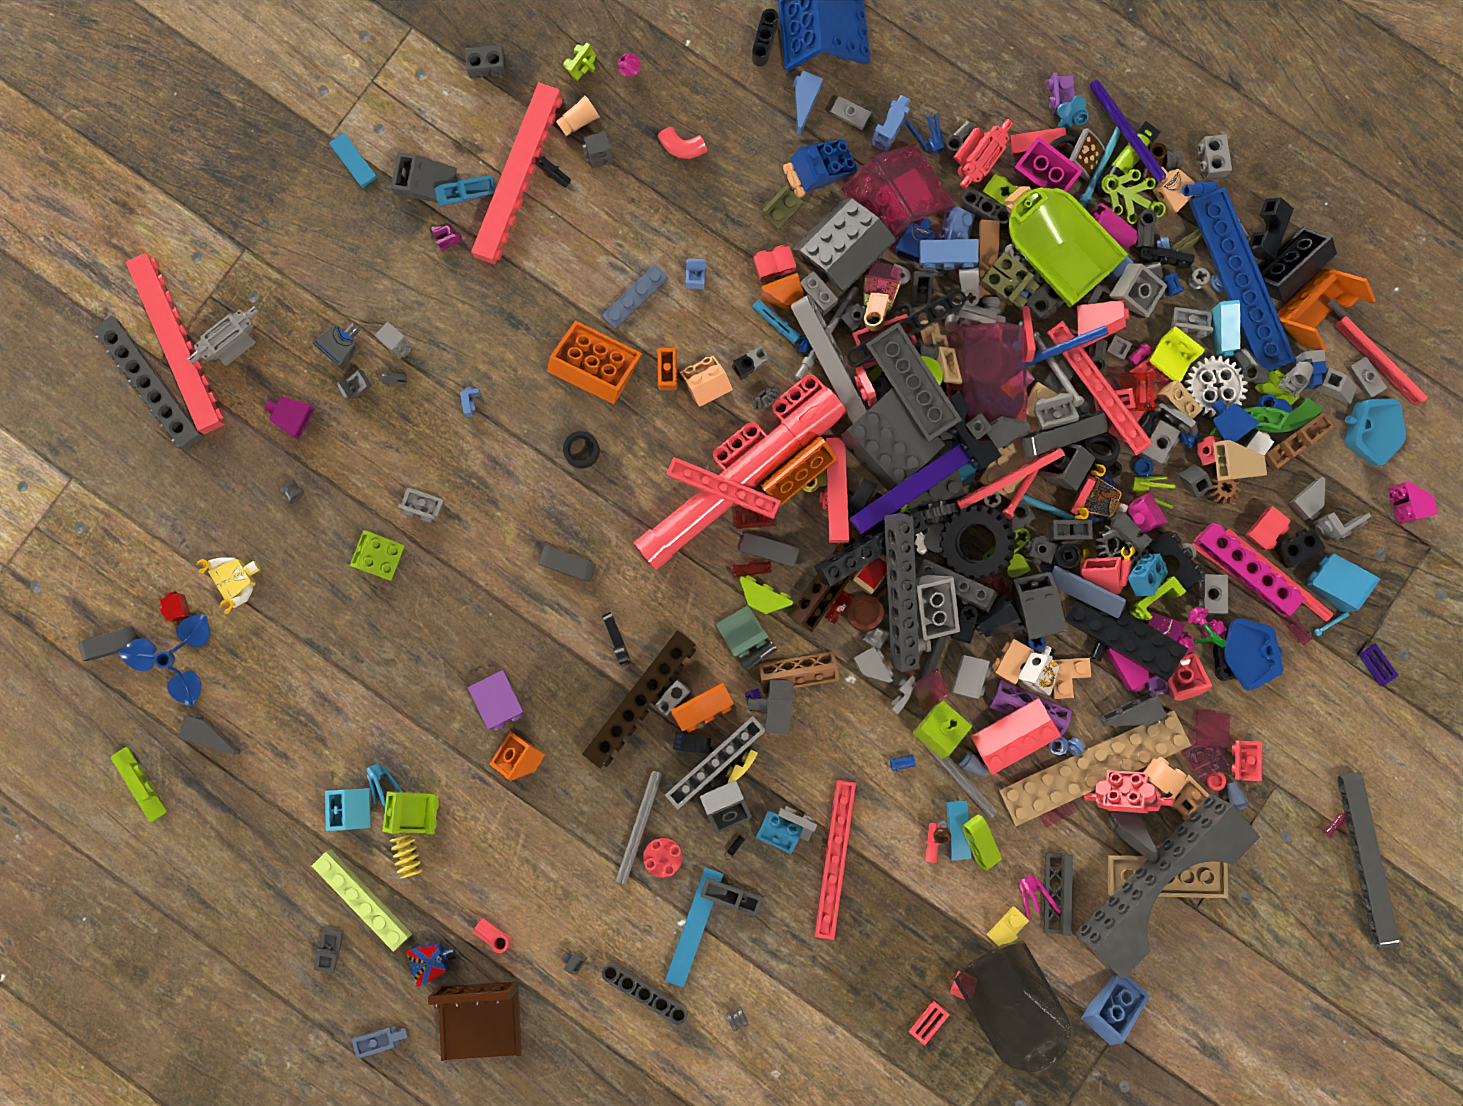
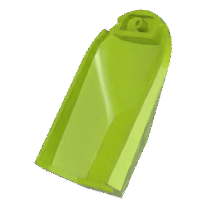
M1043 187L1033 189L1016 202L1010 214L1009 232L1015 247L1070 308L1108 276L1128 256L1127 252L1072 195L1064 190Z

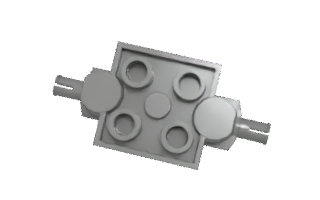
M965 304L960 310L945 318V328L951 331L949 339L969 345H974L984 339L998 342L1003 330L1015 333L1017 325L1006 323V317L997 315L998 312ZM938 305L935 307V310L945 312L943 306Z
M253 306L246 313L238 310L234 314H228L201 335V340L194 345L196 352L187 359L191 364H194L201 357L207 361L219 358L225 366L229 365L256 343L250 336L254 329L251 318L258 314L259 311Z

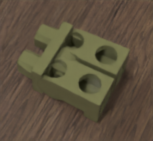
M1006 252L1000 256L980 282L982 287L989 289L1009 306L1013 304L1020 309L1028 301L1021 292L1025 289L1033 295L1040 286L1032 279L1034 275Z

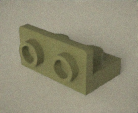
M788 184L784 188L780 187L775 192V197L771 201L768 200L762 207V217L778 231L803 205V201L790 191Z

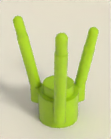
M1138 476L1133 478L1131 490L1136 492L1135 496L1140 497L1145 494L1144 492L1149 491V487L1174 489L1176 486L1150 482V480H1166L1167 476ZM1154 498L1157 504L1169 509L1173 508L1172 505Z

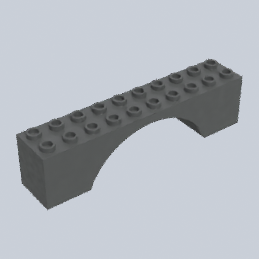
M1211 794L1176 828L1175 832L1168 839L1163 841L1162 845L1157 849V862L1152 863L1147 860L1141 867L1137 868L1135 873L1121 885L1116 893L1110 896L1107 902L1080 927L1076 933L1077 937L1107 968L1123 980L1150 952L1147 936L1150 913L1158 895L1168 882L1180 872L1196 864L1224 862L1234 865L1260 836L1232 804Z

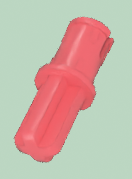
M938 823L929 824L928 838L925 841L927 844L926 862L937 863L938 846L941 843L935 841L933 833L937 828H941V825Z

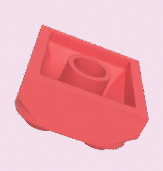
M1196 652L1185 655L1169 681L1166 682L1170 697L1177 701L1202 695L1212 688V684Z

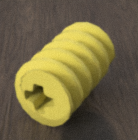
M409 835L389 840L390 843H396L391 850L398 851V853L393 855V858L400 859L395 863V866H401V869L396 871L397 874H403L401 878L416 875L423 871L421 868H416L421 862L414 860L419 856V853H412L417 846L411 845L415 838L409 837Z

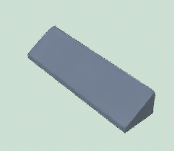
M1058 566L1054 567L1052 577L1057 589L1116 618L1120 617L1125 608L1126 599Z

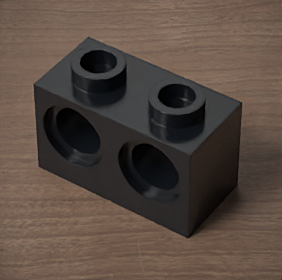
M1304 528L1296 532V537L1293 539L1287 537L1278 542L1280 546L1276 547L1275 551L1285 568L1293 567L1326 549L1314 528L1310 530ZM1305 538L1310 541L1309 547L1304 543ZM1288 547L1293 549V556L1288 553Z

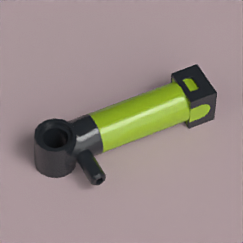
M1147 121L1137 132L1147 148L1152 145L1161 133ZM1128 143L1098 181L1095 192L1099 197H1110L1109 193L1104 192L1102 189V180L1105 176L1113 174L1120 177L1128 174L1139 161L1140 157L1130 143ZM1109 181V187L1112 186V181ZM1121 184L1122 186L1128 188L1126 184Z

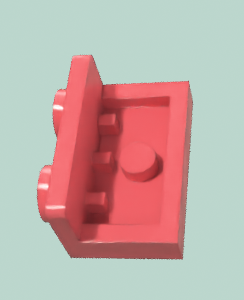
M1236 741L1232 745V756H1235V764H1232V776H1235V780L1262 781L1263 742Z

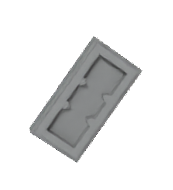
M838 96L830 111L831 115L862 131L871 116L870 111Z
M1367 357L1348 367L1369 399L1387 389Z

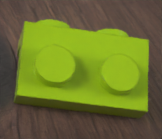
M1274 369L1270 370L1267 381L1254 387L1262 395H1274L1276 399H1284L1290 405L1300 397V394L1297 397H1293L1292 393L1283 388H1278L1279 383L1285 376L1278 369L1276 371Z

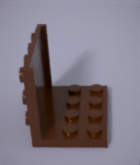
M518 981L439 986L428 996V1005H434L435 1008H439L441 1061L521 1056Z

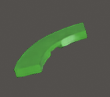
M1305 398L1297 408L1290 412L1281 430L1267 426L1262 428L1255 426L1253 429L1265 433L1279 434L1290 432L1312 421L1321 412L1323 407L1309 398Z
M1271 407L1243 409L1259 422L1257 426H1267L1277 430H1281L1290 415L1288 412ZM1216 426L1208 435V437L1222 438Z

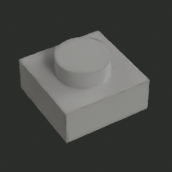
M1115 335L1106 350V354L1123 361L1132 343Z

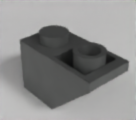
M1001 416L990 423L993 428L987 434L997 449L1001 447L1005 449L1018 436L1019 438L1026 436L1030 432L1031 424L1029 421Z

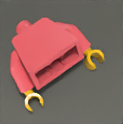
M1126 546L1121 549V555L1124 557V560L1121 557L1086 559L1089 557L1090 552L1087 548L1083 549V556L1081 555L1080 563L1078 564L1080 577L1119 596L1123 586L1128 583V576L1131 573L1132 567L1130 557L1135 553V548L1131 547L1130 554L1126 553Z

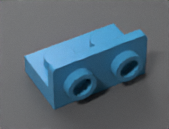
M768 811L756 838L791 854L799 841L803 827Z

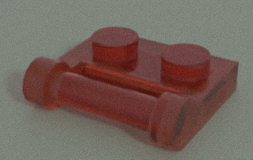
M1155 372L1120 373V390L1133 388L1136 407L1128 409L1129 411H1153L1156 409V403L1154 402ZM1140 381H1146L1145 403H1140ZM1129 394L1120 395V398L1127 397ZM1123 401V403L1130 404V401Z

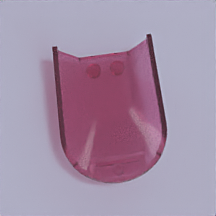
M998 322L962 326L947 333L948 346L955 349L962 379L961 384L949 383V393L951 397L955 393L960 392L970 408L965 416V424L980 413L985 416L989 423L1001 416L1025 420L1028 409L1024 326ZM986 434L978 440L988 441L991 440V438L988 434Z

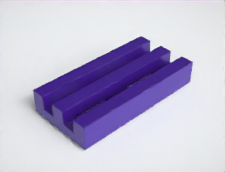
M1376 643L1358 654L1380 686L1386 685L1399 676ZM1371 651H1374V652H1375V654H1376L1377 657L1380 659V661H1381L1382 664L1385 666V668L1388 670V672L1390 673L1391 676H1388V674H1387V673L1385 672V670L1383 669L1382 665L1379 663V661H1377V659L1375 658V656L1372 654Z

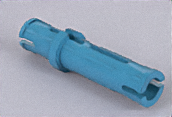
M760 299L753 304L752 309L757 311L778 330L777 333L783 334L794 345L800 340L802 335L797 333L788 321L785 322ZM764 310H765L768 314H770L775 320H773L771 317H769V316L764 312ZM779 323H780L784 328H786L790 333H788L787 331H785V330L779 325Z

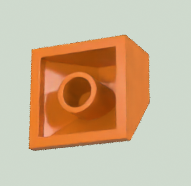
M797 273L761 287L762 301L786 311L792 310L791 304L804 297Z
M510 731L489 764L508 780L512 781L536 771L546 754Z

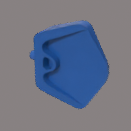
M1244 619L1231 621L1226 639L1227 644L1224 648V657L1245 690H1253L1281 675L1283 672L1280 655L1282 654V648L1278 646L1274 628Z

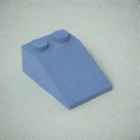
M1114 974L1090 1002L1081 1019L1110 1046L1123 1043L1150 995L1128 975L1122 980Z

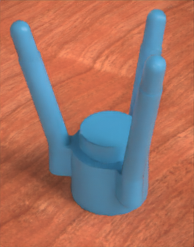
M378 763L366 769L368 773L366 776L369 780L374 804H377L375 783L382 805L385 807L386 801L379 781L385 779L384 775H386L398 792H403L388 772L386 766L382 768L381 763Z

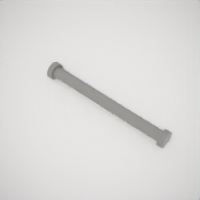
M1034 332L1035 345L1039 351L1047 349L1040 338V333ZM1053 357L1045 359L1067 393H1073L1072 403L1074 406L1078 407L1083 404V397L1078 395Z

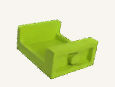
M1174 576L1164 579L1154 595L1142 596L1128 607L1130 610L1129 614L1142 622L1148 621L1153 618L1146 609L1150 604L1163 594L1168 599H1173L1183 595L1186 590Z
M387 791L382 831L393 834L426 833L434 835L437 827L436 815L439 807V796L430 793Z

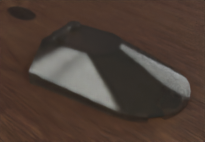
M1024 940L1002 944L969 963L954 979L996 1054L1006 1065L1029 1073L1040 1072L1052 1067L1063 1057L1067 1050L1069 1037H1071L1070 1022Z

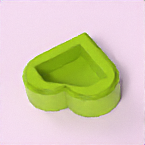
M1016 553L1009 562L1010 565L1007 567L1006 573L1008 577L1015 579L1031 569L1024 557Z

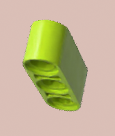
M977 814L962 825V831L973 856L983 871H988L1002 860L989 826L982 816Z

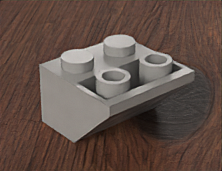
M966 655L961 656L950 693L971 700L982 697L986 688L983 685L985 677L988 678L991 672L990 661Z

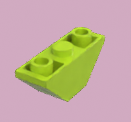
M748 575L745 578L741 576L740 584L748 607L768 615L792 606L791 596L783 592L779 595L773 592L774 588L767 584L761 586L756 583V579Z

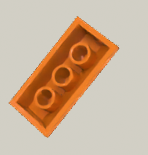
M818 436L803 450L796 453L786 464H783L775 473L767 477L760 485L769 496L781 500V506L838 458L826 441Z

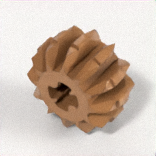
M1216 474L1215 479H1210L1213 487L1209 489L1212 493L1208 494V497L1214 496L1213 502L1217 503L1220 501V505H1225L1226 502L1231 504L1233 499L1239 498L1237 492H1240L1241 488L1236 487V485L1240 481L1234 482V479L1218 481Z

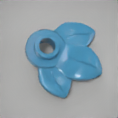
M1076 95L1071 103H1063L1057 108V114L1062 118L1058 123V128L1065 127V129H1069L1074 124L1083 125L1087 122L1089 115L1088 110L1085 108L1086 101L1083 97Z

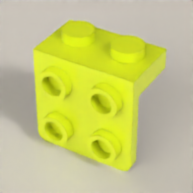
M1175 326L1161 338L1150 358V362L1173 381L1181 382L1190 364L1201 356L1205 349Z

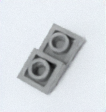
M913 675L909 678L905 676L898 683L900 686L898 691L903 696L900 697L898 695L891 702L893 707L890 710L895 715L903 709L911 695L915 682Z

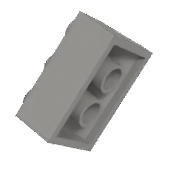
M936 575L917 577L918 636L925 641L960 632L954 577Z

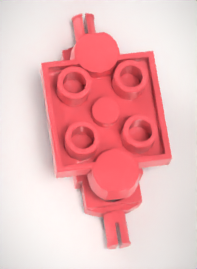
M1006 119L1001 127L998 125L993 126L990 131L985 133L979 128H974L953 158L960 164L958 175L964 179L960 183L963 189H967L971 181L974 183L982 182L1005 150V144L1009 140L1007 131L1013 124L1011 120Z
M1107 771L1106 781L1097 783L1096 793L1084 795L1085 801H1096L1098 808L1118 812L1148 813V811H1159L1161 805L1173 806L1174 803L1173 798L1161 797L1159 790H1156L1152 784L1148 783V773Z

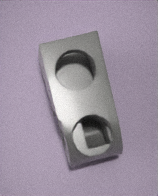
M678 679L656 703L655 707L667 716L692 690Z

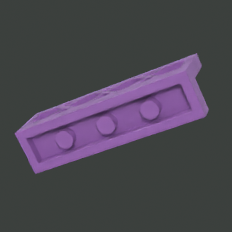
M1003 680L999 681L996 694L990 702V708L1009 715L1028 704L1022 701L1020 697L1027 698L1028 703L1040 698L1059 729L1061 736H1063L1069 727L1071 710ZM1002 688L1009 690L1011 695L1002 692ZM1056 713L1065 715V719L1058 717Z

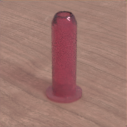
M1343 812L1339 813L1326 830L1323 829L1322 832L1329 838H1333L1332 834L1346 819V814Z

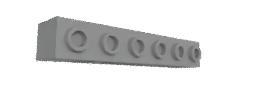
M752 716L668 791L665 796L678 810L761 736L765 729Z

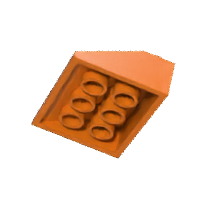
M575 320L549 357L547 372L615 404L628 383L642 353Z

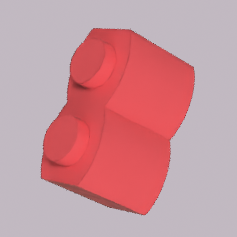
M780 245L771 252L766 250L760 251L753 259L760 282L796 271V264L790 246Z
M1274 506L1268 507L1247 531L1245 537L1260 550H1271L1277 544V537L1287 532L1289 529L1288 524L1291 520Z

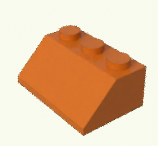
M721 683L674 708L671 712L682 732L686 730L689 733L698 728L696 724L702 721L706 724L714 720L715 714L721 712L723 715L732 710L731 706L734 703L724 683Z

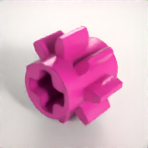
M624 54L618 61L620 67L618 71L624 77L626 75L628 77L635 76L641 68L640 59L635 54Z

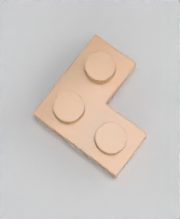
M1090 658L1053 660L1059 665L1052 689L1053 699L1074 698L1072 679L1091 677Z

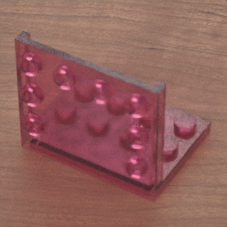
M916 143L873 155L841 188L847 199L853 198L880 218L895 239L914 221L949 210L955 205Z

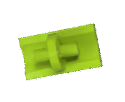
M588 43L584 46L578 44L574 49L576 57L573 60L570 58L566 59L563 63L565 69L577 82L587 71L594 72L596 69L593 63L597 55Z

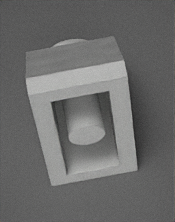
M1321 477L1313 481L1288 503L1302 521L1307 519L1313 520L1320 515L1319 510L1324 507L1325 478Z

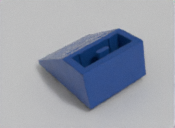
M845 139L800 147L790 158L805 192L820 189L859 172Z

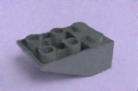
M398 152L391 189L395 196L438 202L434 188L442 184L455 183L457 168L418 155Z
M1051 572L1013 580L1011 594L1029 640L1067 632L1057 586Z

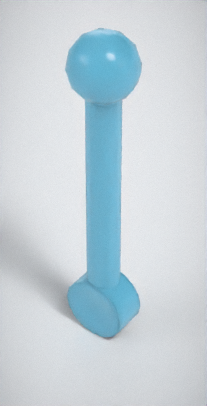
M1349 612L1343 613L1322 628L1315 629L1314 634L1320 636L1324 630L1350 615Z

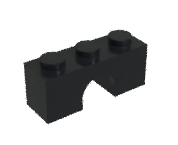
M1281 197L1265 199L1259 215L1265 221V232H1253L1249 246L1252 254L1259 260L1276 258L1294 208Z
M1167 531L1149 543V546L1155 554H1160L1163 560L1171 555L1179 559L1180 568L1171 576H1174L1187 591L1205 579L1203 575L1205 571L1199 564L1193 562L1191 559L1193 555L1188 548L1184 549L1180 544L1182 542L1180 536L1176 532Z

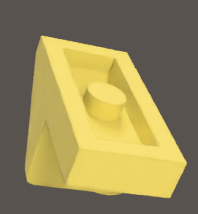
M1013 906L987 935L1002 949L1018 938L1016 934L1029 920Z

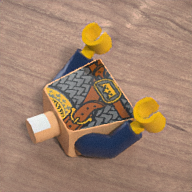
M1095 464L1097 471L1091 470V474L1097 476L1095 477L1096 482L1082 508H1076V510H1079L1080 515L1075 516V519L1092 520V524H1096L1112 518L1114 512L1122 514L1127 511L1128 505L1118 502L1121 496L1118 486L1106 473L1105 466L1101 464Z

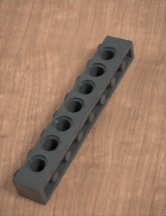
M111 315L93 328L97 334L95 336L101 345L107 347L106 353L111 359H115L118 362L117 368L122 374H126L129 377L128 383L132 388H137L140 392L139 398L143 403H148L151 407L150 413L154 418H159L162 422L160 426L164 432L170 433L173 438L171 441L175 447L188 451L205 438L204 435L197 430L191 417L122 323ZM118 337L117 342L113 344V339ZM129 351L128 356L123 358L124 354ZM139 366V371L134 373V369ZM150 381V386L145 388L146 382ZM161 395V400L156 403V398ZM172 410V415L167 418V412ZM180 425H183V430L180 433H178V427Z
M904 513L886 515L884 518L891 666L901 672L919 669L913 517Z

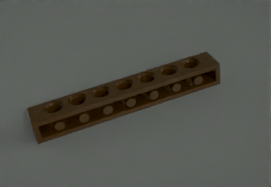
M877 492L868 505L883 495ZM899 509L898 511H896V512L893 513V514H898L901 509ZM885 519L862 535L859 534L853 525L849 530V543H840L831 556L885 524ZM855 572L832 586L823 584L817 574L787 616L812 633Z
M677 630L582 755L600 769L603 766L607 768L614 759L611 756L615 750L619 752L625 745L623 741L627 735L631 736L637 729L635 724L638 720L643 721L648 715L649 711L647 709L651 703L655 705L661 698L659 695L663 688L667 690L673 682L671 677L674 673L679 674L685 665L682 664L686 658L690 659L694 655L696 644ZM674 649H680L682 656L679 659H673L671 652ZM663 664L670 666V672L667 675H662L659 671L660 666ZM652 679L658 682L656 690L648 688V682ZM639 695L646 697V703L643 706H639L636 703V698ZM627 710L634 712V719L630 722L624 719V713ZM617 725L623 731L619 737H615L612 734L613 727ZM604 741L609 742L611 746L607 753L602 752L600 749V745Z

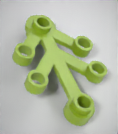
M1131 169L1128 174L1120 177L1109 174L1102 180V189L1104 192L1109 193L1112 204L1110 209L1114 211L1117 206V215L1123 212V207L1119 204L1117 192L1123 196L1127 212L1125 221L1129 224L1136 223L1138 219L1132 201L1153 211L1156 206L1157 211L1155 213L1157 217L1163 216L1166 210L1162 202L1155 201L1152 203L1136 194L1145 189H1153L1156 185L1154 178H1145L1142 183L1128 188L1121 185L1130 180H1139L1141 172L1137 169ZM1133 172H1136L1135 178L1132 177ZM1150 180L1151 185L1148 187L1147 182ZM1109 181H1112L1111 187L1108 186ZM1130 215H1133L1132 221L1129 220Z

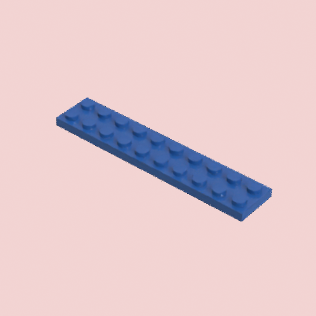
M1223 187L1204 196L1191 199L1188 202L1229 301H1240V330L1249 351L1260 365L1268 371L1296 361L1226 188Z

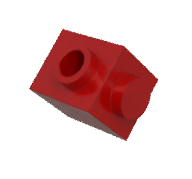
M175 591L167 593L165 598L159 599L161 603L159 605L160 612L167 622H176L191 616L184 594Z

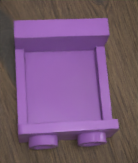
M505 670L468 687L488 730L494 729V731L505 727V722L509 720L515 722L522 718L521 714L525 713Z

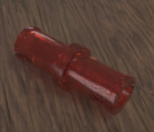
M751 561L749 564L732 565L733 577L746 575L754 577L755 574L772 573L770 569L771 562L753 563Z

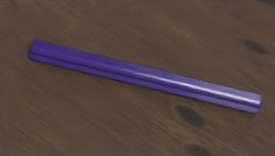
M1096 79L1091 82L1090 89L1157 182L1164 180L1166 173L1100 81Z

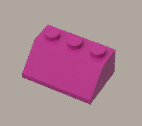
M1039 136L1014 167L1016 173L1036 188H1058L1065 192L1070 190L1083 172L1080 167Z

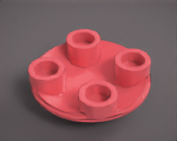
M655 839L647 845L644 851V865L656 877L665 878L672 876L681 866V849L671 839Z

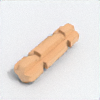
M791 162L785 164L783 170L787 174L794 194L798 198L804 197L805 191L801 187V182L794 170L793 164Z

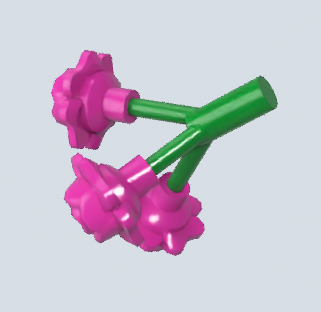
M1196 607L1189 612L1188 624L1194 625L1199 623L1201 627H1204L1203 633L1207 638L1196 640L1188 632L1181 633L1177 642L1189 648L1186 655L1192 653V648L1198 643L1212 641L1220 647H1225L1227 644L1226 640L1223 639L1226 636L1227 628L1224 627L1222 621L1217 622L1216 619H1212L1208 623L1205 619L1209 612L1208 609Z

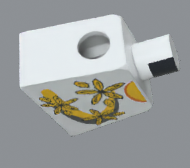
M1045 646L1042 654L1031 653L1018 679L1033 691L1050 696L1059 670V665L1052 660L1056 650Z

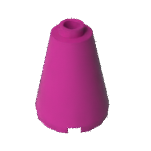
M1099 203L1097 205L1099 207L1098 210H1092L1090 215L1121 247L1129 248L1131 245L1133 246L1138 239L1137 231L1108 206Z

